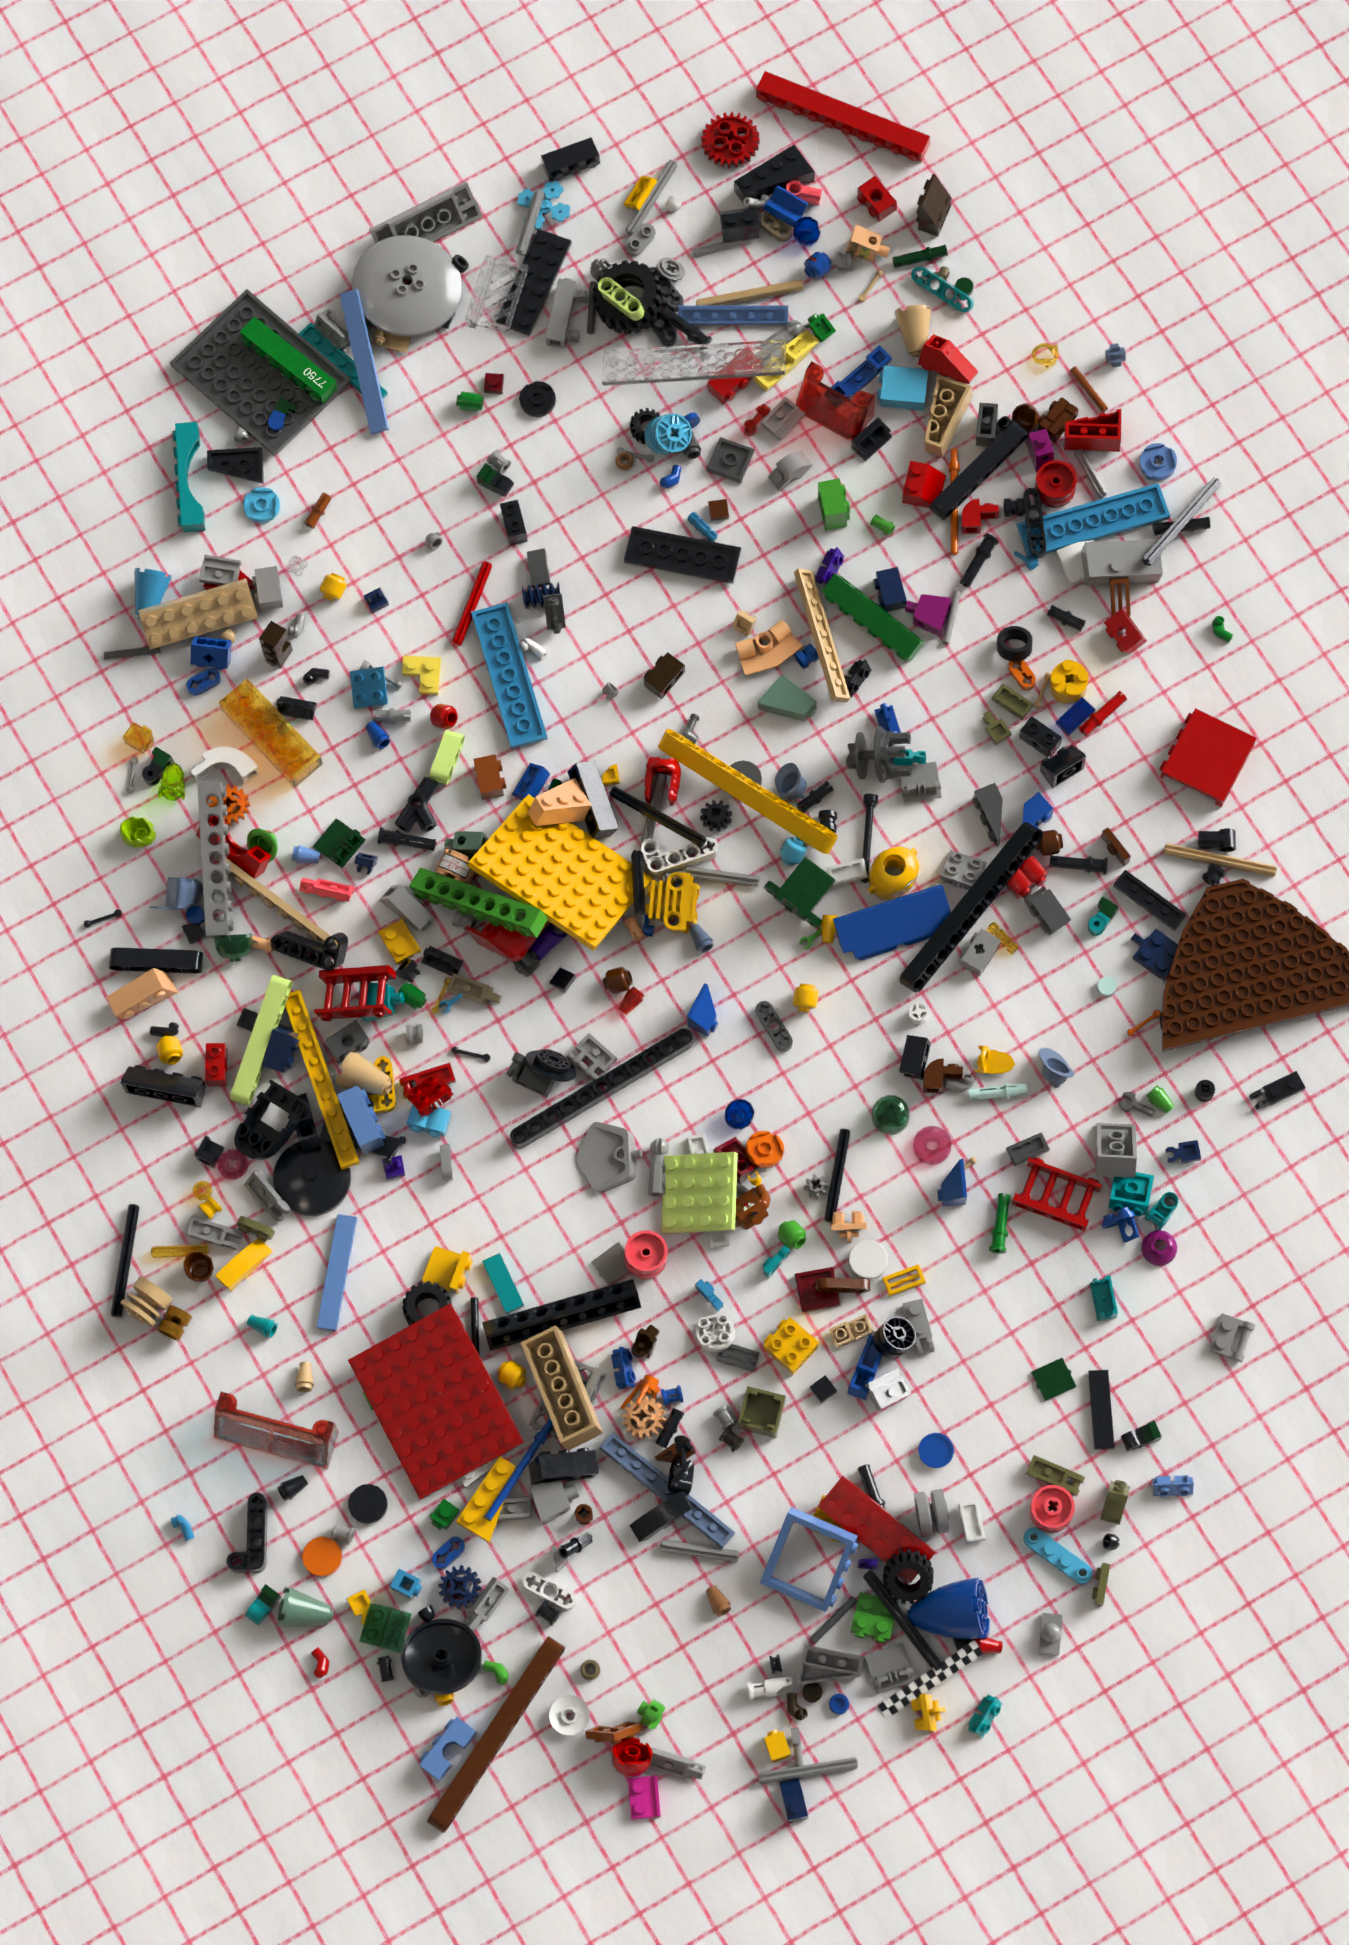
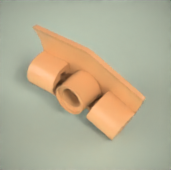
M782 619L768 629V631L759 633L757 637L735 643L745 676L775 668L803 648V645L792 635L789 626ZM766 640L769 644L763 646L760 642Z

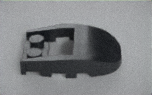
M271 1079L269 1081L271 1085L265 1093L260 1092L256 1097L258 1100L253 1107H248L245 1114L247 1116L245 1121L239 1124L234 1137L235 1146L238 1151L254 1160L270 1158L283 1147L296 1130L306 1104L305 1100ZM270 1102L289 1113V1121L285 1129L282 1128L280 1132L261 1121Z

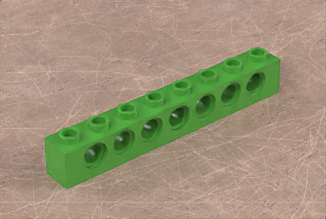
M421 867L409 885L414 892L413 895L418 899H428L435 905L442 904L447 909H456L463 915L468 916L470 914L480 921L487 920L494 926H504L505 929L511 932L514 930L518 931L525 937L532 936L537 938L548 920L541 909Z

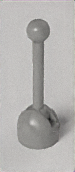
M364 660L359 670L374 667L370 662ZM385 676V681L395 685L398 689L402 687L400 681L396 682Z

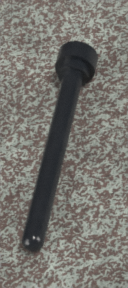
M870 793L863 795L866 817L862 858L865 861L868 876L873 812L878 804L879 797L876 794ZM868 878L861 879V882L867 883Z

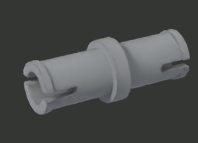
M390 708L389 710H373L372 715H380V717H372L374 722H411V716H403L411 715V709L394 710V708Z

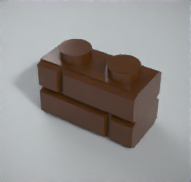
M1063 397L1058 401L1054 400L1049 407L1050 411L1046 415L1042 414L1038 422V431L1046 429L1050 440L1055 443L1065 431V422L1075 420L1079 411L1077 407L1070 404Z

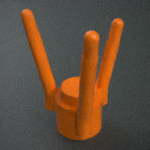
M646 1374L643 1380L640 1379L638 1385L620 1408L624 1409L639 1389L641 1393L636 1401L637 1405L640 1404L645 1394L651 1395L653 1393L652 1398L656 1400L660 1390L657 1387L659 1380Z

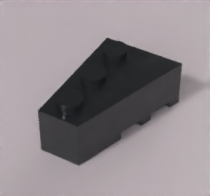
M589 1448L577 1449V1452H570L567 1449L560 1450L556 1454H551V1451L540 1452L528 1464L531 1485H536L540 1482L582 1480L594 1478L599 1474L596 1450H589Z

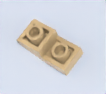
M867 1314L829 1329L837 1348L875 1333Z

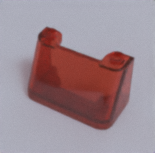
M811 361L805 371L796 399V405L801 411L805 412L806 417L843 438L852 441L867 427L873 418L875 396L865 391H859L852 399L821 383L824 370L821 366Z

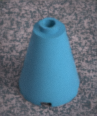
M135 568L136 615L139 616L138 610L161 603L171 581V575L165 577L166 573L151 569L139 572L140 568Z

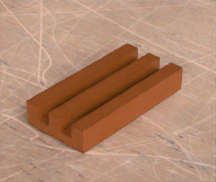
M1129 578L1109 579L1111 616L1117 613L1115 610L1114 584H1117L1118 611L1123 610L1121 583H1125L1126 612L1131 616Z

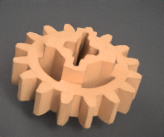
M644 1396L639 1405L630 1401L631 1407H625L628 1412L622 1415V1417L627 1419L623 1422V1425L627 1427L626 1431L632 1433V1436L635 1438L639 1435L641 1440H644L645 1435L649 1439L652 1438V1433L658 1435L657 1429H663L664 1427L661 1425V1422L666 1421L661 1416L665 1414V1411L660 1409L662 1405L659 1402L656 1403L654 1398H651L649 1401L647 1396ZM650 1407L654 1408L656 1414L651 1413ZM633 1422L637 1423L638 1429L634 1427Z

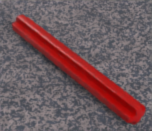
M483 561L452 639V643L457 646H461L472 620L471 612L475 611L492 568L490 562Z

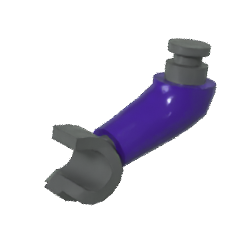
M550 922L524 957L519 961L513 962L515 970L526 977L530 976L539 967V961L567 936V933Z

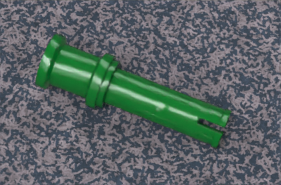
M1004 1193L998 1194L995 1228L991 1230L992 1244L989 1246L990 1252L998 1254L1006 1253L1005 1240L1008 1237L1006 1225L1010 1195L1005 1194V1200L1003 1201Z

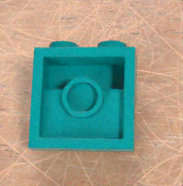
M1136 1172L1135 1178L1114 1176L1108 1208L1118 1213L1117 1210L1128 1207L1129 1210L1134 1211L1136 1217L1147 1215L1154 1175Z

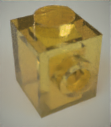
M134 722L123 736L127 745L142 754H145L147 750L149 751L154 744L152 730L145 725L141 727Z

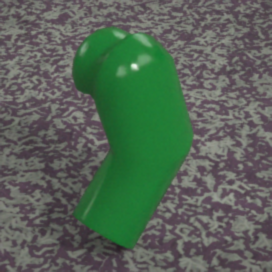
M1216 616L1212 621L1214 634L1230 642L1233 634L1225 630L1224 618Z

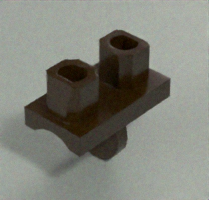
M651 1324L646 1330L641 1328L637 1333L635 1343L632 1345V1354L637 1358L646 1356L649 1359L653 1354L657 1342L656 1337L660 1331Z

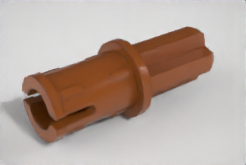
M326 493L321 494L315 506L311 507L312 510L304 524L310 528H315L321 515L325 514L324 510L331 500L330 495Z

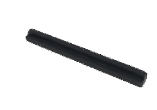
M840 1129L824 1217V1220L832 1223L833 1212L837 1211L850 1138V1130Z

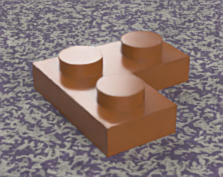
M627 1721L614 1727L597 1726L586 1730L585 1734L586 1739H593L595 1742L609 1741L610 1744L620 1743L623 1738L635 1737V1733L643 1731L640 1722Z

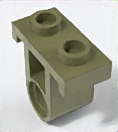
M1121 1480L1110 1482L1100 1520L1120 1525L1130 1489L1126 1482Z

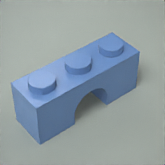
M458 1717L454 1720H449L445 1726L446 1731L442 1736L438 1735L432 1743L434 1747L430 1752L426 1751L419 1760L421 1761L420 1767L439 1782L452 1767L451 1763L444 1758L445 1749L449 1745L456 1744L465 1750L477 1735L474 1729Z

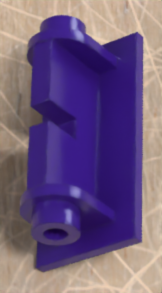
M838 547L836 549L830 548L826 552L822 564L827 566L819 567L815 575L817 583L822 584L824 582L827 585L843 564L844 555Z

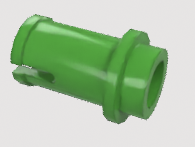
M877 514L870 523V525L883 531L884 535H891L895 529L893 522H888Z

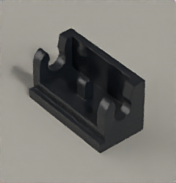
M877 417L852 440L851 448L866 462L892 438V435L889 433L891 430Z
M907 1035L899 1072L904 1073L903 1076L923 1080L931 1047L928 1038Z

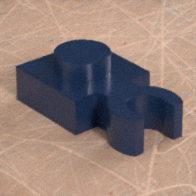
M1198 1140L1178 1143V1149L1174 1147H1167L1165 1149V1153L1172 1152L1174 1154V1157L1167 1159L1168 1163H1173L1181 1158V1163L1201 1160Z

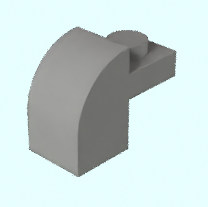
M795 451L777 462V467L768 478L778 490H783L793 478L802 477L813 464L803 451Z

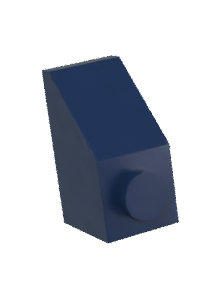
M799 1778L780 1782L779 1785L788 1823L808 1819Z

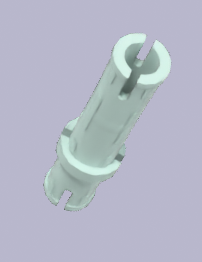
M1005 1083L1002 1086L968 1089L970 1101L1001 1097L1009 1099L1012 1096L1028 1095L1027 1083L1011 1085Z

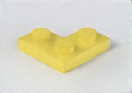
M403 656L402 675L420 677V694L438 695L441 657Z

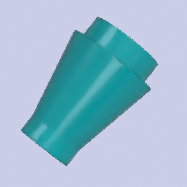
M250 1315L247 1321L248 1326L265 1338H272L278 1326L273 1319Z

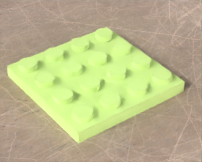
M721 1152L664 1156L666 1181L665 1195H663L661 1233L735 1230L738 1153Z

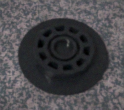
M550 1049L530 1051L526 1054V1062L529 1067L545 1078L566 1082L573 1080L577 1075L575 1068L568 1058L561 1053Z

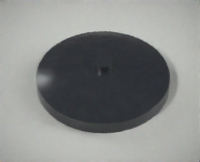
M320 1140L321 1147L302 1152L300 1143L297 1142L288 1147L276 1162L273 1172L275 1191L282 1198L281 1200L288 1204L291 1211L304 1216L326 1214L338 1207L348 1194L351 1185L350 1167L341 1170L334 1146L329 1142Z
M435 1619L421 1624L409 1634L402 1647L401 1662L405 1676L417 1689L429 1694L446 1695L463 1689L474 1680L481 1667L482 1651L477 1636L466 1625L451 1619Z

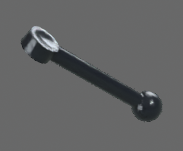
M117 909L112 914L91 921L86 920L83 924L88 928L91 924L112 917L119 918L122 916V912Z
M452 1047L451 1049L453 1054L460 1053L481 1058L485 1062L490 1061L489 1054L481 1055L460 1050L457 1047Z
M405 1136L399 1137V1143L390 1156L385 1158L387 1165L392 1163V1158L400 1146L406 1143Z

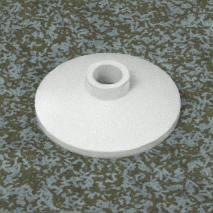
M565 1695L555 1700L549 1711V1720L552 1727L558 1733L566 1736L576 1735L587 1726L589 1722V1709L581 1698L574 1695ZM572 1713L573 1719H566V1714Z

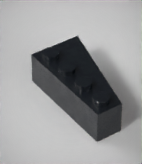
M793 145L734 181V192L744 204L745 197L761 199L763 194H773L777 186L786 190L787 184L793 180L799 181L801 184L814 182V170L797 147Z

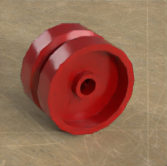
M1059 460L1048 461L1043 464L1037 471L1035 489L1040 493L1041 503L1051 508H1059L1069 504L1075 494L1076 472L1072 466Z

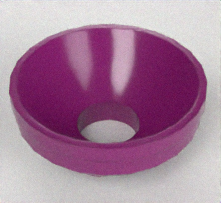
M1156 1230L1146 1235L1142 1242L1141 1251L1143 1257L1150 1264L1164 1266L1175 1258L1177 1243L1168 1232ZM1158 1240H1162L1166 1244V1248L1162 1251L1154 1247V1243Z

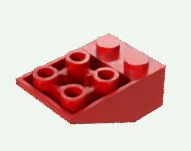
M933 334L924 344L918 361V365H921L923 369L939 372L941 376L951 377L965 384H969L978 374V370L950 340Z

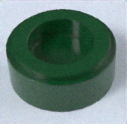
M963 277L956 281L955 287L968 296L972 294L974 285L969 278Z

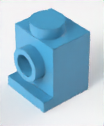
M398 1569L390 1584L391 1590L410 1599H413L414 1596L418 1597L423 1586L420 1585L421 1580L401 1569ZM406 1583L412 1585L408 1590L404 1588Z

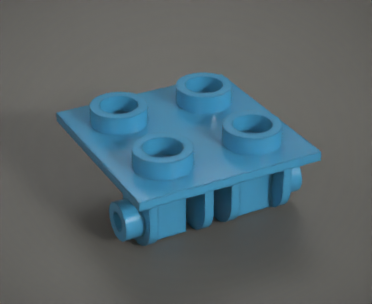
M384 666L350 671L354 709L388 704Z

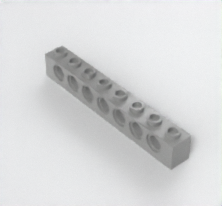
M222 782L197 783L206 936L231 935V931L234 930L233 919H230L233 905L232 900H229L228 893L232 892L231 881H228L227 874H230L231 869L230 862H227L226 855H229V843H226L225 836H228V824H225L224 817L227 816V805L223 803V798L226 797V786H223ZM211 797H216L218 800L215 807L208 805V800ZM212 816H217L219 819L216 826H211L209 823V819ZM213 835H218L220 838V842L217 845H212L210 842V838ZM214 854H219L221 861L214 865L211 857ZM215 873L221 874L222 880L220 883L215 884L212 877ZM216 892H221L223 895V899L219 903H216L213 899ZM217 911H222L224 914V918L220 922H217L214 918Z

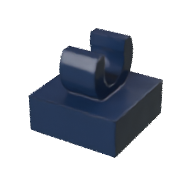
M380 587L363 595L372 614L389 605Z
M359 853L355 857L354 863L359 864L357 872L360 873L362 866H365L367 868V875H369L377 864L378 856Z

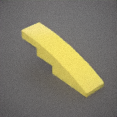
M805 330L781 349V353L770 360L767 367L754 376L753 381L767 392L793 370L817 346L819 340L808 330Z

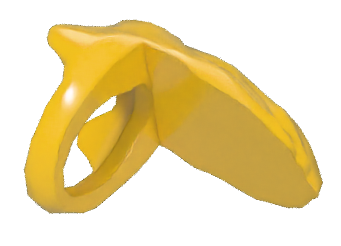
M978 1046L981 1050V1054L977 1059L979 1069L974 1070V1072L1003 1074L1009 1072L1015 1066L1014 1060L1009 1054L990 1050L988 1046Z

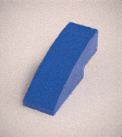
M869 1335L847 1392V1394L865 1401L869 1393V1389L865 1387V1384L874 1380L883 1357L875 1348L872 1335Z

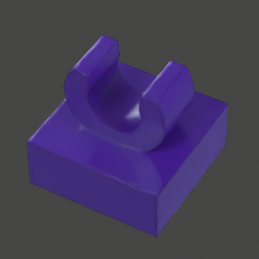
M402 1155L393 1157L390 1165H387L385 1159H382L386 1179L406 1176Z

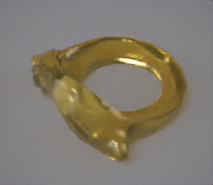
M1041 343L1032 350L1033 361L1036 364L1045 365L1046 369L1054 366L1059 357L1057 344ZM1042 347L1048 348L1054 355V359H1038L1035 356L1036 351Z

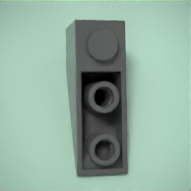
M996 783L975 790L972 802L976 809L979 808L981 812L980 819L982 824L987 825L989 829L987 833L990 841H994L996 846H999L1003 798Z

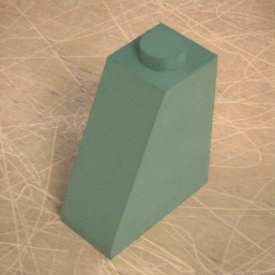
M781 675L758 700V709L805 721L808 717L812 718L816 713L817 701L785 676Z

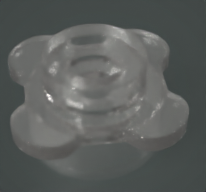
M294 555L290 558L288 565H286V571L293 572L296 576H301L304 567H307V561Z

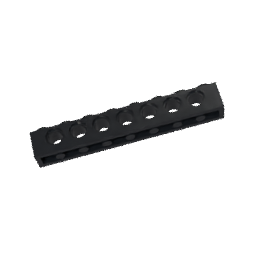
M631 1279L482 1322L489 1349L493 1351L523 1342L555 1325L562 1331L639 1309L641 1304L634 1280Z

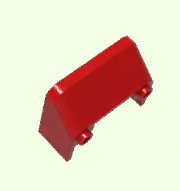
M547 920V922L545 923L543 929H544V928L546 927V925L549 923L548 920ZM491 923L487 924L481 932L469 926L465 927V930L478 945L512 962L521 960L537 939L532 936L525 937L518 931L514 930L511 932L505 929L504 926H494Z

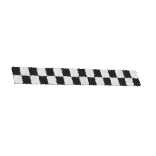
M972 1641L942 1661L943 1666L941 1669L936 1671L932 1668L878 1705L885 1718H889L910 1704L911 1700L920 1697L919 1694L926 1693L981 1656L983 1652L977 1643Z

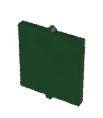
M1063 1358L1031 1371L1037 1384L1036 1388L1040 1390L1045 1401L1077 1387L1071 1376V1370H1068Z

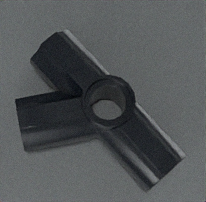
M424 777L414 794L409 796L406 806L394 824L402 831L408 833L416 821L423 833L433 830L437 823L427 804L439 785L429 777ZM415 802L421 803L419 807L412 806Z

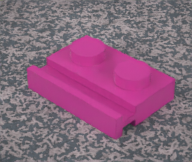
M657 1775L628 1778L631 1820L661 1817Z

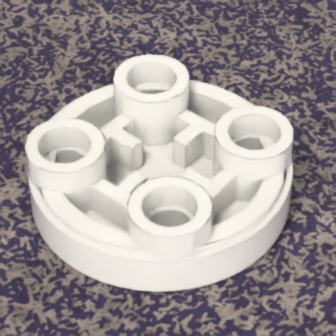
M864 1240L852 1248L849 1254V1265L857 1278L875 1279L885 1273L888 1265V1255L880 1243L873 1240Z
M711 1314L698 1320L695 1332L696 1339L704 1350L720 1352L728 1348L734 1341L735 1328L727 1315Z

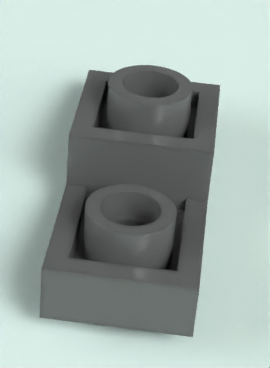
M545 548L528 551L527 559L532 588L535 585H538V587H542V584L550 585V572Z

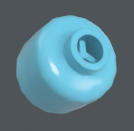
M794 836V838L789 837L784 841L779 853L784 863L794 866L795 864H800L808 849L804 841Z

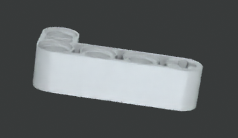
M711 837L706 838V842L702 847L695 843H690L664 853L660 852L658 844L653 839H646L641 844L644 863L649 875L653 878H660L665 872L680 871L685 869L686 866L692 867L717 857L719 852L718 842ZM648 847H652L655 849L652 853H647L645 851V849ZM689 852H695L697 854L693 858L687 856ZM677 858L679 861L676 864H672L669 860ZM654 864L661 866L658 870H653L651 867Z

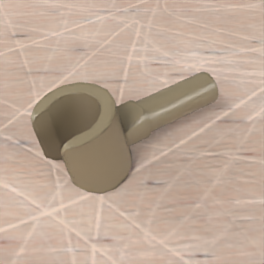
M942 266L939 272L933 273L947 280L950 272L948 267Z

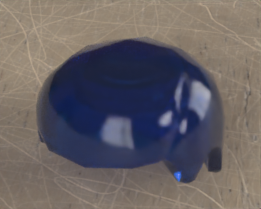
M810 216L801 217L794 225L793 236L799 245L812 246L817 243L821 231L818 227V221Z
M736 1099L726 1107L724 1119L726 1124L732 1129L743 1130L751 1124L755 1112L750 1102L745 1099Z

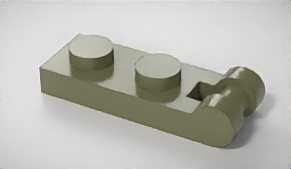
M1033 1455L1026 1475L1047 1484L1065 1488L1073 1496H1078L1080 1491L1078 1488L1085 1479L1084 1476L1035 1455ZM1067 1478L1073 1480L1071 1485L1066 1484Z

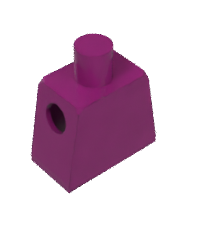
M1046 429L1029 433L1025 442L1037 472L1043 464L1048 461H1054V450Z
M921 594L918 603L908 600L904 611L914 614V625L940 637L950 609L951 598Z

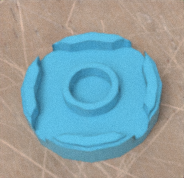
M254 488L244 498V513L253 522L260 524L268 523L279 513V498L270 488Z

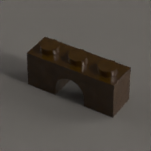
M270 621L259 637V641L266 659L265 661L273 667L276 665L281 668L293 649L291 643L286 641L289 637L287 629L273 621Z

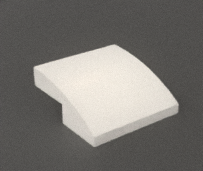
M1094 540L1077 542L1056 551L1070 584L1085 581L1081 550L1085 542H1094Z

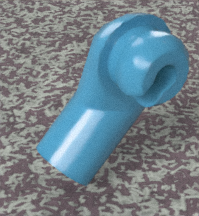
M176 1515V1517L171 1518L174 1528L180 1526L185 1541L194 1538L190 1523L182 1515Z

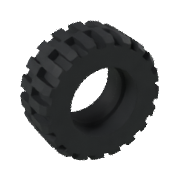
M626 260L621 261L622 264L619 265L617 263L612 264V268H606L603 271L604 274L602 276L599 275L596 280L599 283L602 278L609 277L623 288L629 286L643 288L644 295L640 301L644 309L643 318L634 321L602 297L598 284H594L592 300L600 319L609 329H614L617 333L623 331L624 334H631L634 331L636 334L640 333V330L643 328L645 330L650 328L649 324L656 323L658 320L657 315L660 316L663 312L661 306L665 305V294L658 277L651 268H648L644 263L639 265L638 261L632 260L631 263H628ZM638 307L633 308L631 311H636Z

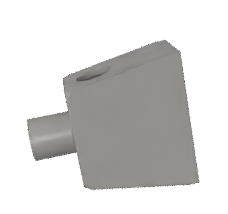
M561 1481L529 1486L542 1525L570 1511L571 1508L568 1501L579 1497L576 1486L564 1489Z

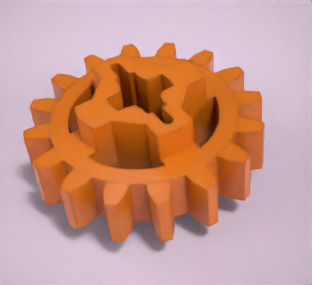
M227 784L226 797L223 798V803L227 806L228 803L232 804H230V807H227V816L224 817V820L231 826L233 821L239 824V818L245 819L243 814H249V810L246 807H250V803L247 801L249 798L247 794L244 795L243 789L238 791L236 785L231 789L230 785ZM211 797L210 801L212 803L208 805L215 807L218 803L217 798Z

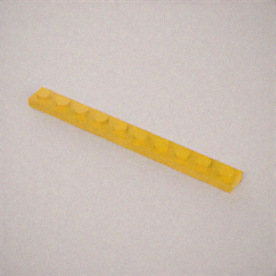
M300 990L289 993L285 1006L293 1030L299 1034L297 1038L300 1040L299 1047L341 1170L360 1164L302 993Z

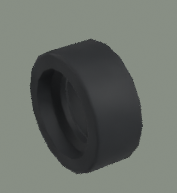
M1010 626L1004 628L997 636L998 654L1003 659L1011 662L1025 660L1032 652V635L1023 627ZM1010 639H1018L1026 645L1021 648H1010L1004 642Z

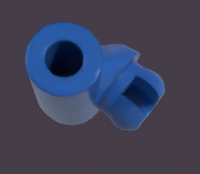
M672 466L671 474L660 479L661 487L670 488L679 483L681 466Z

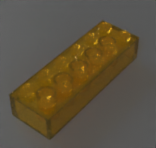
M248 678L219 701L221 710L294 788L323 765L321 756Z

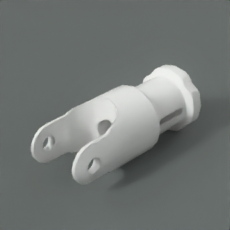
M790 1677L766 1679L763 1682L754 1684L748 1682L749 1699L751 1701L757 1697L766 1696L769 1698L791 1693L793 1691V1680Z

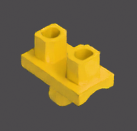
M926 1693L919 1694V1698L911 1700L913 1711L922 1710L923 1718L915 1719V1729L929 1732L937 1731L936 1721H941L940 1713L946 1712L945 1707H939L938 1700L932 1701L931 1695H926Z

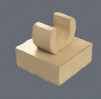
M740 610L732 627L749 636L756 622V617L748 615L747 611L743 612Z

